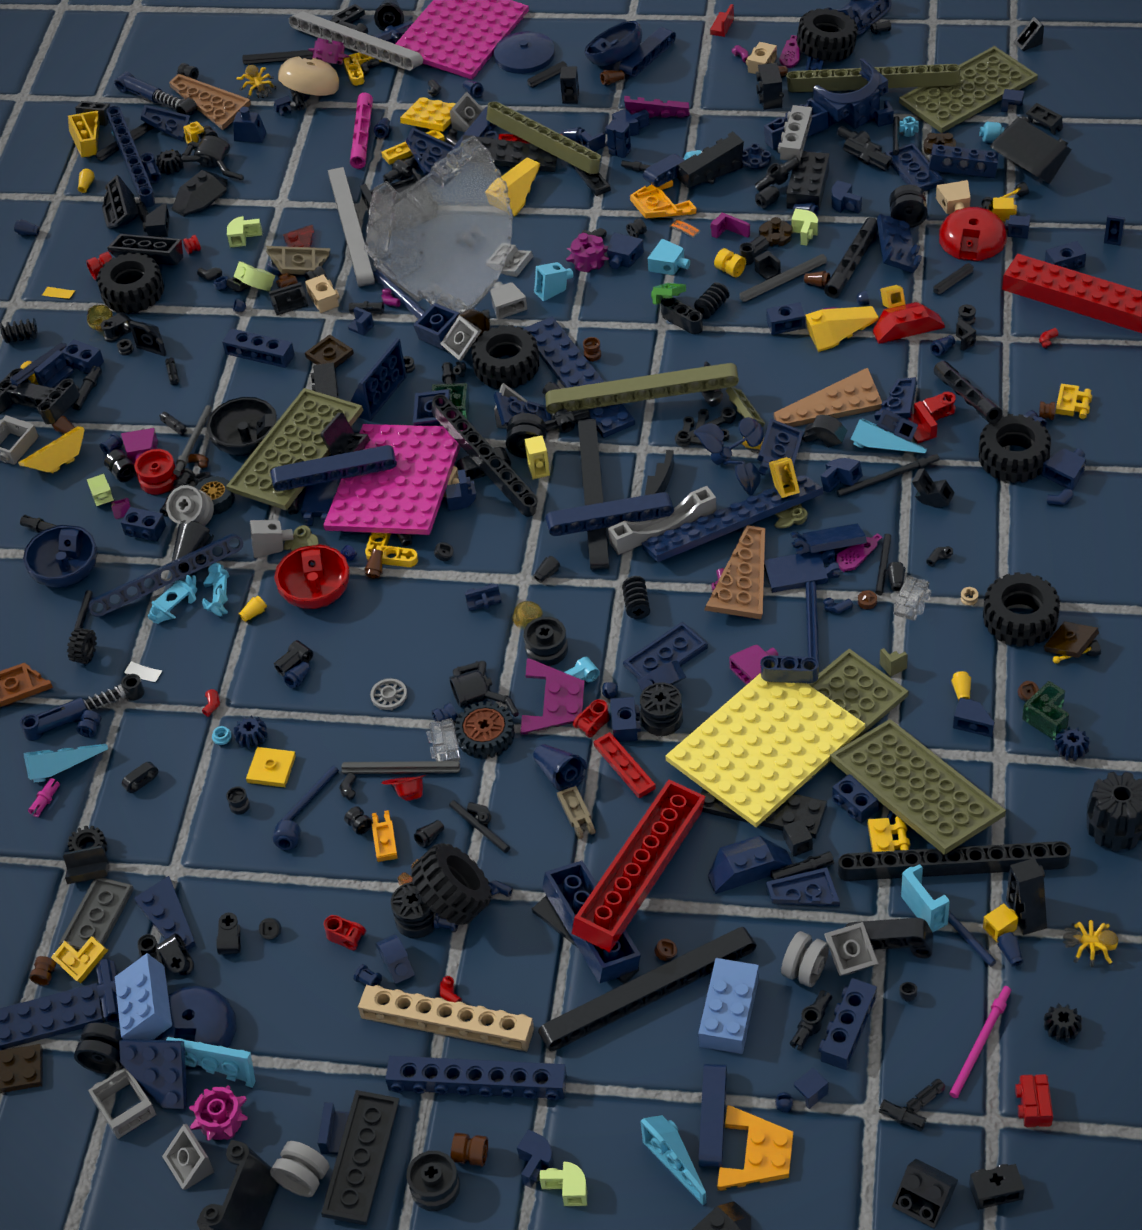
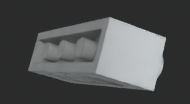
M793 105L791 112L788 111V122H785L784 132L781 135L782 143L778 145L780 160L788 161L793 156H796L800 161L812 121V107Z

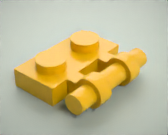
M1061 384L1055 414L1074 416V411L1080 413L1079 417L1081 419H1085L1090 411L1089 403L1092 401L1091 390L1085 389L1084 392L1079 391V386Z
M898 816L895 818L896 824L890 825L889 818L868 819L872 852L909 850L910 840L906 836L907 824ZM898 834L899 839L893 840L892 835Z

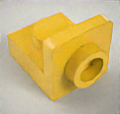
M197 121L183 127L187 144L191 141L198 142V134L204 132V128Z

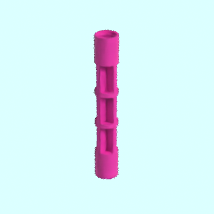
M361 93L357 99L350 156L351 166L357 169L363 168L366 164L373 97L369 93Z

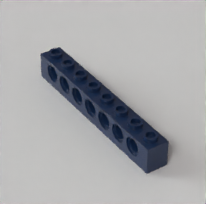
M389 1056L385 1080L388 1090L397 1093L414 1091L418 1094L434 1092L440 1095L454 1093L461 1096L474 1094L483 1097L494 1095L505 1098L524 1097L526 1099L546 1098L548 1100L565 1098L567 1072L565 1064ZM496 1079H502L499 1082H494ZM518 1080H525L522 1083H516ZM540 1081H546L544 1084H538Z

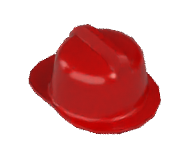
M426 775L394 778L382 781L381 784H392L399 797L404 800H414L422 797V777Z

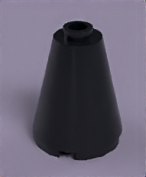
M384 0L379 5L374 14L375 24L382 31H385L388 26L396 27L403 24L404 14L397 0Z
M186 520L181 521L178 526L172 561L210 544L213 541L214 535H210V530L197 522L191 521L188 524L185 523ZM202 554L197 555L195 561H197ZM180 563L178 569L180 571H186L188 569V563Z

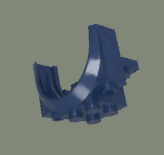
M864 58L860 59L861 71L859 74L869 83L863 88L843 94L829 92L819 85L813 88L814 101L828 111L829 126L843 119L852 128L856 129L875 118L876 111L880 110V96L888 92V79Z

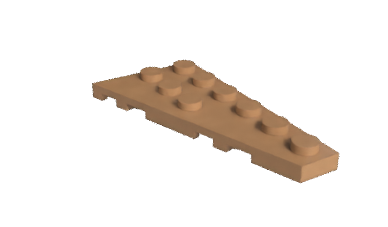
M181 74L176 75L169 82L170 87L184 99H193L198 106V110L222 130L234 121L241 107H249L251 105V101L248 98Z
M866 368L774 412V419L786 425L796 427L814 423L817 415H829L834 418L879 410L882 408V400L869 369Z
M746 526L704 611L756 619L762 618L765 528Z

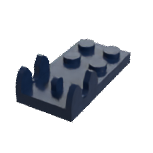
M879 214L877 224L883 264L914 273L921 262L922 256L917 255L920 245L913 246L909 223Z

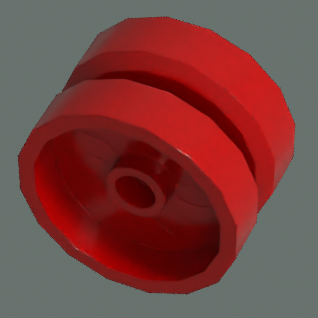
M152 449L141 454L135 461L134 467L141 489L146 493L163 494L173 489V482L175 479H178V476L173 473L175 463L168 451Z

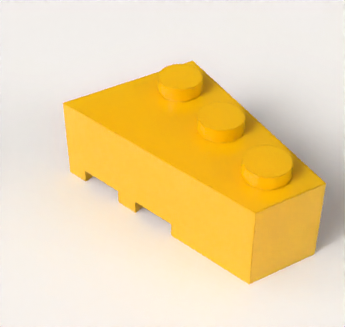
M98 111L69 115V132L81 157L96 155L99 136Z

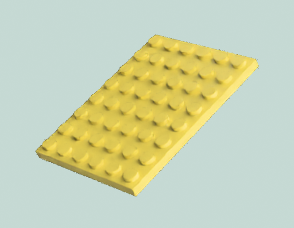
M760 673L665 757L668 763L754 827H757L830 761V754L849 744L865 729V723L807 683L767 682L761 678Z

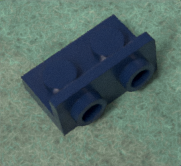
M59 350L33 370L38 385L55 388L74 372L73 368L66 364L64 355Z

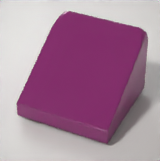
M129 498L111 503L115 519L125 516L131 507Z

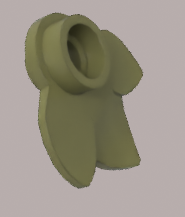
M801 503L774 514L779 518L775 527L787 528L793 524H803L807 520L808 513L805 508H802Z
M301 525L294 530L293 540L284 542V550L294 551L300 547L319 545L317 536L311 533L308 526Z

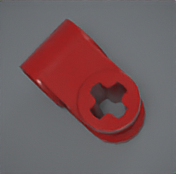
M943 392L940 395L925 399L922 403L933 419L937 421L954 414L956 396L952 392Z
M601 699L594 700L582 713L576 716L573 727L585 732L588 738L593 737L609 721L607 703Z
M330 915L324 921L327 939L350 950L357 949L359 939L366 933V929L361 924L351 922L337 915Z

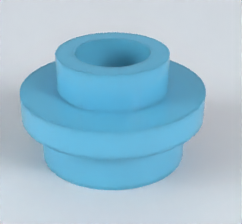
M224 726L215 728L212 734V740L217 745L227 744L232 738L231 731Z

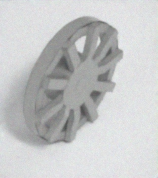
M397 679L381 680L371 690L372 703L380 708V710L392 711L402 706L407 698L406 686ZM398 685L402 687L401 689L396 690V687ZM376 690H379L381 692V694L374 693L376 692Z

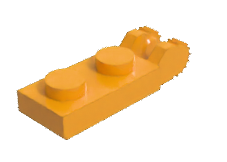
M389 810L384 811L386 822L378 823L377 813H372V830L377 862L398 859L393 823Z

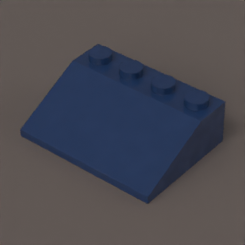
M399 338L395 339L361 380L350 401L362 405L364 411L359 416L361 419L371 421L407 377Z

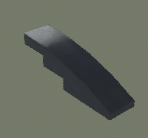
M666 450L665 462L657 463L655 476L647 477L645 495L665 492L673 471L674 450Z

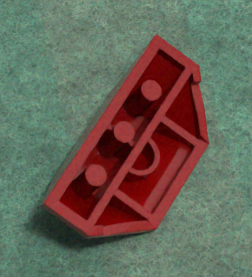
M918 302L884 309L873 329V334L878 344L942 329L945 328V325L938 313Z

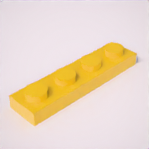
M431 130L426 133L445 142L444 135L438 130ZM406 141L381 152L382 157L389 165L398 159L402 160L413 155Z

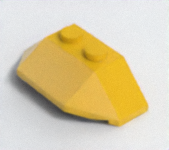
M75 427L18 462L19 465L43 472L54 473L58 471L60 465L71 463L75 460L74 457L79 454L85 431L84 428Z

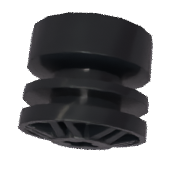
M654 683L642 691L640 706L644 729L656 736H667L675 733L683 723L682 698L679 690L668 683Z
M412 882L398 887L391 898V907L398 931L408 938L418 939L426 937L435 930L434 919L436 912L429 909L430 907L422 901V897L416 892V887Z

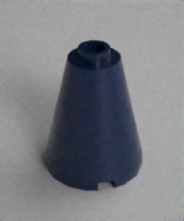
M542 744L535 749L533 754L534 761L558 791L574 786L578 787L585 776L582 774L584 769H587V765L581 756L546 744Z

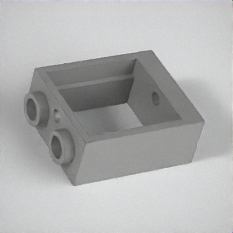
M6 415L0 421V444L10 433L20 436V439L10 450L0 447V460L4 463L15 465L39 436L34 424Z
M126 1068L114 1072L112 1076L96 1083L88 1090L93 1102L117 1139L156 1115L151 1102L136 1079ZM130 1084L141 1102L112 1119L101 1101Z

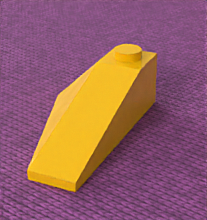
M525 158L498 178L485 192L490 206L515 217L526 203V196L530 193V186L532 181L535 180L540 163L530 158Z
M873 306L822 309L805 315L807 330L818 352L836 347L844 338L847 337L849 339L857 330H863L879 320Z

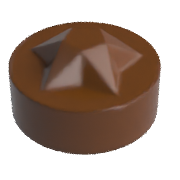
M862 591L858 595V605L863 609L874 608L877 605V595L873 591Z
M1025 681L1019 686L1018 695L1023 701L1032 702L1038 697L1039 688L1036 683Z
M661 939L656 944L654 951L660 960L670 961L677 954V947L673 941Z

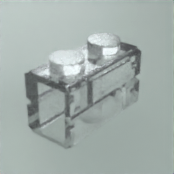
M907 576L894 603V615L913 621L916 620L918 614L922 615L925 608L924 601H929L931 596L929 582L913 576Z
M450 718L441 722H430V731L426 732L428 742H433V746L430 747L431 758H436V761H460L453 720Z

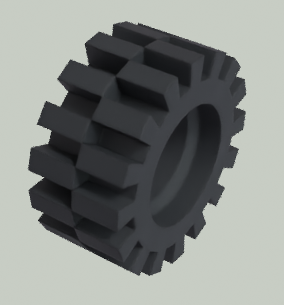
M75 628L72 631V637H69L70 643L67 645L69 646L67 652L69 653L68 658L70 661L88 664L91 661V657L94 656L93 652L96 651L95 646L97 645V642H95L97 639L96 633L93 630Z
M84 826V830L78 828L77 833L75 831L72 833L73 837L69 836L68 847L70 852L81 850V846L90 841L95 842L92 847L102 845L105 851L108 849L104 834L98 827L95 829L94 826H91L89 829L88 826Z

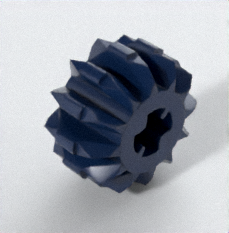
M252 715L249 719L243 717V721H237V726L234 727L235 741L242 748L246 746L249 749L252 746L258 747L259 743H264V738H267L268 735L264 721H261L259 717L254 719Z
M1069 726L1067 730L1061 729L1060 733L1055 737V751H1058L1059 757L1065 756L1066 761L1069 758L1076 761L1077 757L1083 759L1085 754L1089 752L1090 739L1086 736L1085 731L1079 732L1078 727L1073 730Z

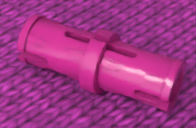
M50 778L43 790L37 793L36 800L28 809V812L32 814L37 808L33 816L39 817L45 806L52 801L51 797L60 787L58 781L51 787L55 779Z

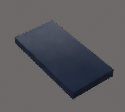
M914 143L900 147L897 156L893 155V150L884 153L892 157L891 166L907 185H916L923 191L936 188L937 185L944 184V179L937 171L929 170L930 162Z
M682 621L624 660L623 666L637 679H640L656 668L677 660L680 666H682L707 649L708 643Z

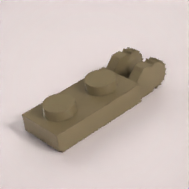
M574 786L557 792L561 806L571 826L574 827L578 839L584 838L583 831L580 828V824L586 823L588 832L591 835L595 834L591 816L577 787Z

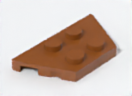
M26 663L0 671V707L53 688L51 681L42 678L40 673L32 670Z

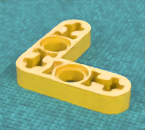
M362 53L351 54L348 58H343L344 67L352 85L358 86L365 82L360 66L364 62L375 58Z
M371 533L365 549L367 560H369L372 550L376 549L383 552V564L413 567L418 563V555L414 549L387 546L391 533ZM383 538V541L375 542V539ZM389 554H396L394 558L387 557Z

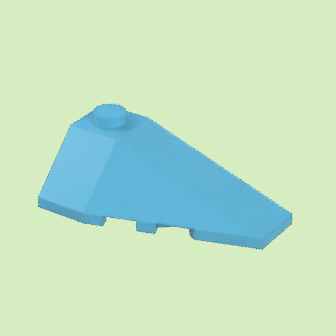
M863 418L859 420L851 437V440L854 441L853 444L860 448L866 446L926 453L928 450L912 441H907L889 431L887 432Z
M108 745L77 747L78 749L62 748L57 750L58 752L42 750L24 753L28 778L30 780L33 779L34 782L46 781V777H51L107 750Z
M663 1115L643 1118L640 1121L643 1143L702 1205H705L707 1203L706 1191L681 1140L675 1123L671 1120L668 1121Z

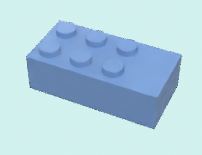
M146 953L115 976L120 1032L123 1039L153 1040L172 1026L165 967Z
M719 958L715 959L698 1033L699 1047L743 1054L759 981V965Z

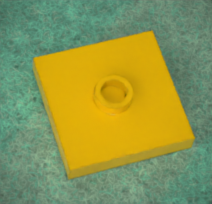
M257 747L246 777L247 783L286 787L296 758L295 751Z

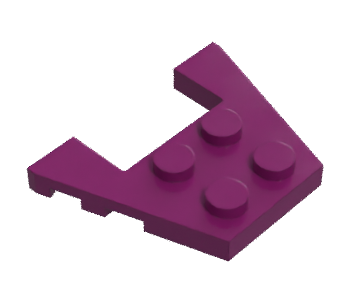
M527 658L525 677L546 679L543 716L522 715L521 734L524 735L536 730L541 731L545 730V728L573 723L576 716L582 713L584 680Z

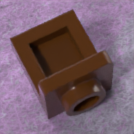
M288 273L279 276L280 279L275 280L279 288L298 283L296 276L289 275Z

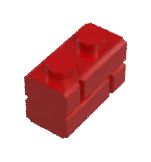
M1021 1075L1019 1084H1015L1016 1098L1021 1100V1105H1018L1019 1119H1023L1025 1127H1050L1053 1121V1111L1048 1075Z

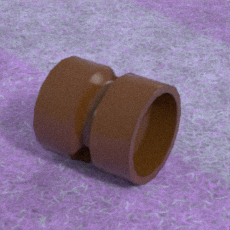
M455 1133L451 1146V1159L454 1163L465 1164L469 1160L471 1165L484 1166L488 1154V1137L475 1135L471 1139L469 1134Z

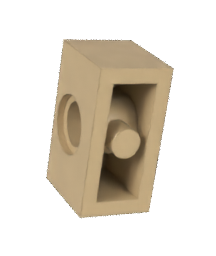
M759 42L753 48L752 54L747 57L748 73L756 74L758 72V65L774 63L777 59V45Z
M324 274L305 281L308 295L320 313L339 306V293L336 289H333L330 279L327 280Z

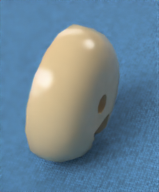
M299 56L290 58L281 65L278 72V80L284 86L304 94L327 96L336 93L339 89V77L336 70L328 63L316 58L312 60L307 58L301 59Z

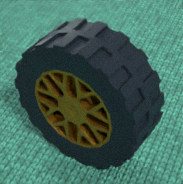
M211 476L198 482L195 488L207 493L211 497L214 504L213 515L227 511L235 501L234 493L226 488L230 481L224 477Z

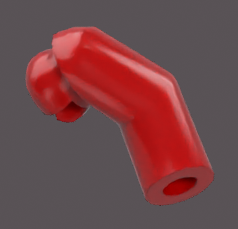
M1053 328L1040 335L1039 343L1042 344L1043 348L1051 345L1049 339L1057 337L1059 335L1058 330Z
M210 689L205 693L208 704L202 709V712L207 717L220 705L219 694L214 689Z
M445 976L440 983L441 998L449 1002H461L462 998L454 994V979L450 976Z

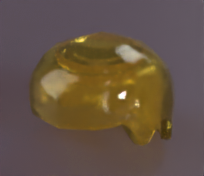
M94 305L89 308L87 314L89 327L93 330L102 331L101 323L113 317L112 311L104 305Z
M523 601L515 607L512 620L517 627L519 625L526 627L532 620L542 617L543 612L538 604L532 601Z

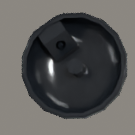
M240 397L228 400L218 406L209 416L207 423L209 437L212 443L225 453L236 456L250 455L276 424L277 414L267 401L256 397Z

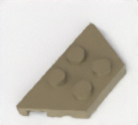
M266 246V253L282 274L305 275L308 271L313 272L318 266L322 267L330 256V248Z

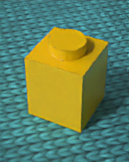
M993 198L992 212L997 214L1003 222L1009 220L1010 215L1017 214V205H1014V198Z
M893 285L880 289L883 306L893 308L906 305L903 287Z
M1003 903L984 916L983 929L998 942L997 938L999 936L1017 930L1018 916L1013 909H1009Z

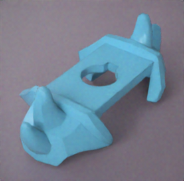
M215 562L209 566V574L203 582L205 587L213 585V602L210 603L204 598L202 604L207 611L213 612L217 616H222V614H228L223 605L228 601L226 590L227 578L230 575L223 565Z
M187 575L185 580L175 581L158 599L152 601L148 618L157 624L165 620L175 619L176 616L170 613V610L182 599L189 595L188 603L195 602L197 600L195 594L198 590L196 588V576L193 575L191 578ZM169 594L177 595L175 600L167 601Z

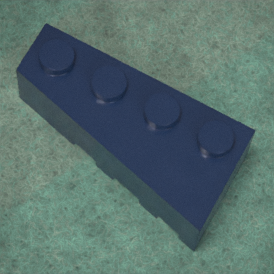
M810 98L807 100V104L799 105L812 107V121L807 137L829 128L828 111L816 101ZM788 112L785 113V117H778L764 126L765 143L773 150L778 149L779 143H782L781 135L784 132L785 122H788Z

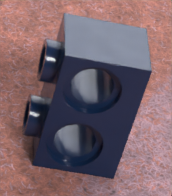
M74 339L61 351L66 364L82 372L89 373L92 366L97 368L104 362L100 349Z
M133 507L128 509L121 521L125 535L145 540L158 541L166 527L163 513Z
M851 774L832 787L834 803L845 809L848 815L859 823H863L879 810L878 799Z

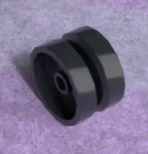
M910 184L902 185L891 193L889 203L892 218L909 223L910 228L916 227L926 220L928 215L926 196L920 187Z
M520 413L509 419L506 435L507 450L516 457L526 459L525 439L543 436L544 442H546V423L544 420L531 413Z
M539 617L527 624L523 637L528 659L547 666L561 662L568 651L566 629L563 623L556 618Z
M89 1023L85 1025L80 1038L81 1042L78 1043L74 1053L75 1061L82 1067L96 1073L113 1074L121 1067L119 1041L123 1039L121 1038L120 1030L103 1023Z
M441 1151L423 1152L416 1156L407 1168L406 1178L413 1201L420 1208L427 1211H440L448 1208L455 1202L460 1192V1181L455 1163L448 1154Z

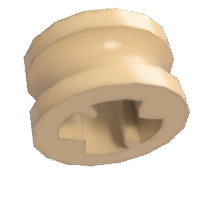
M973 587L964 588L961 591V602L965 605L976 604L978 601V591Z

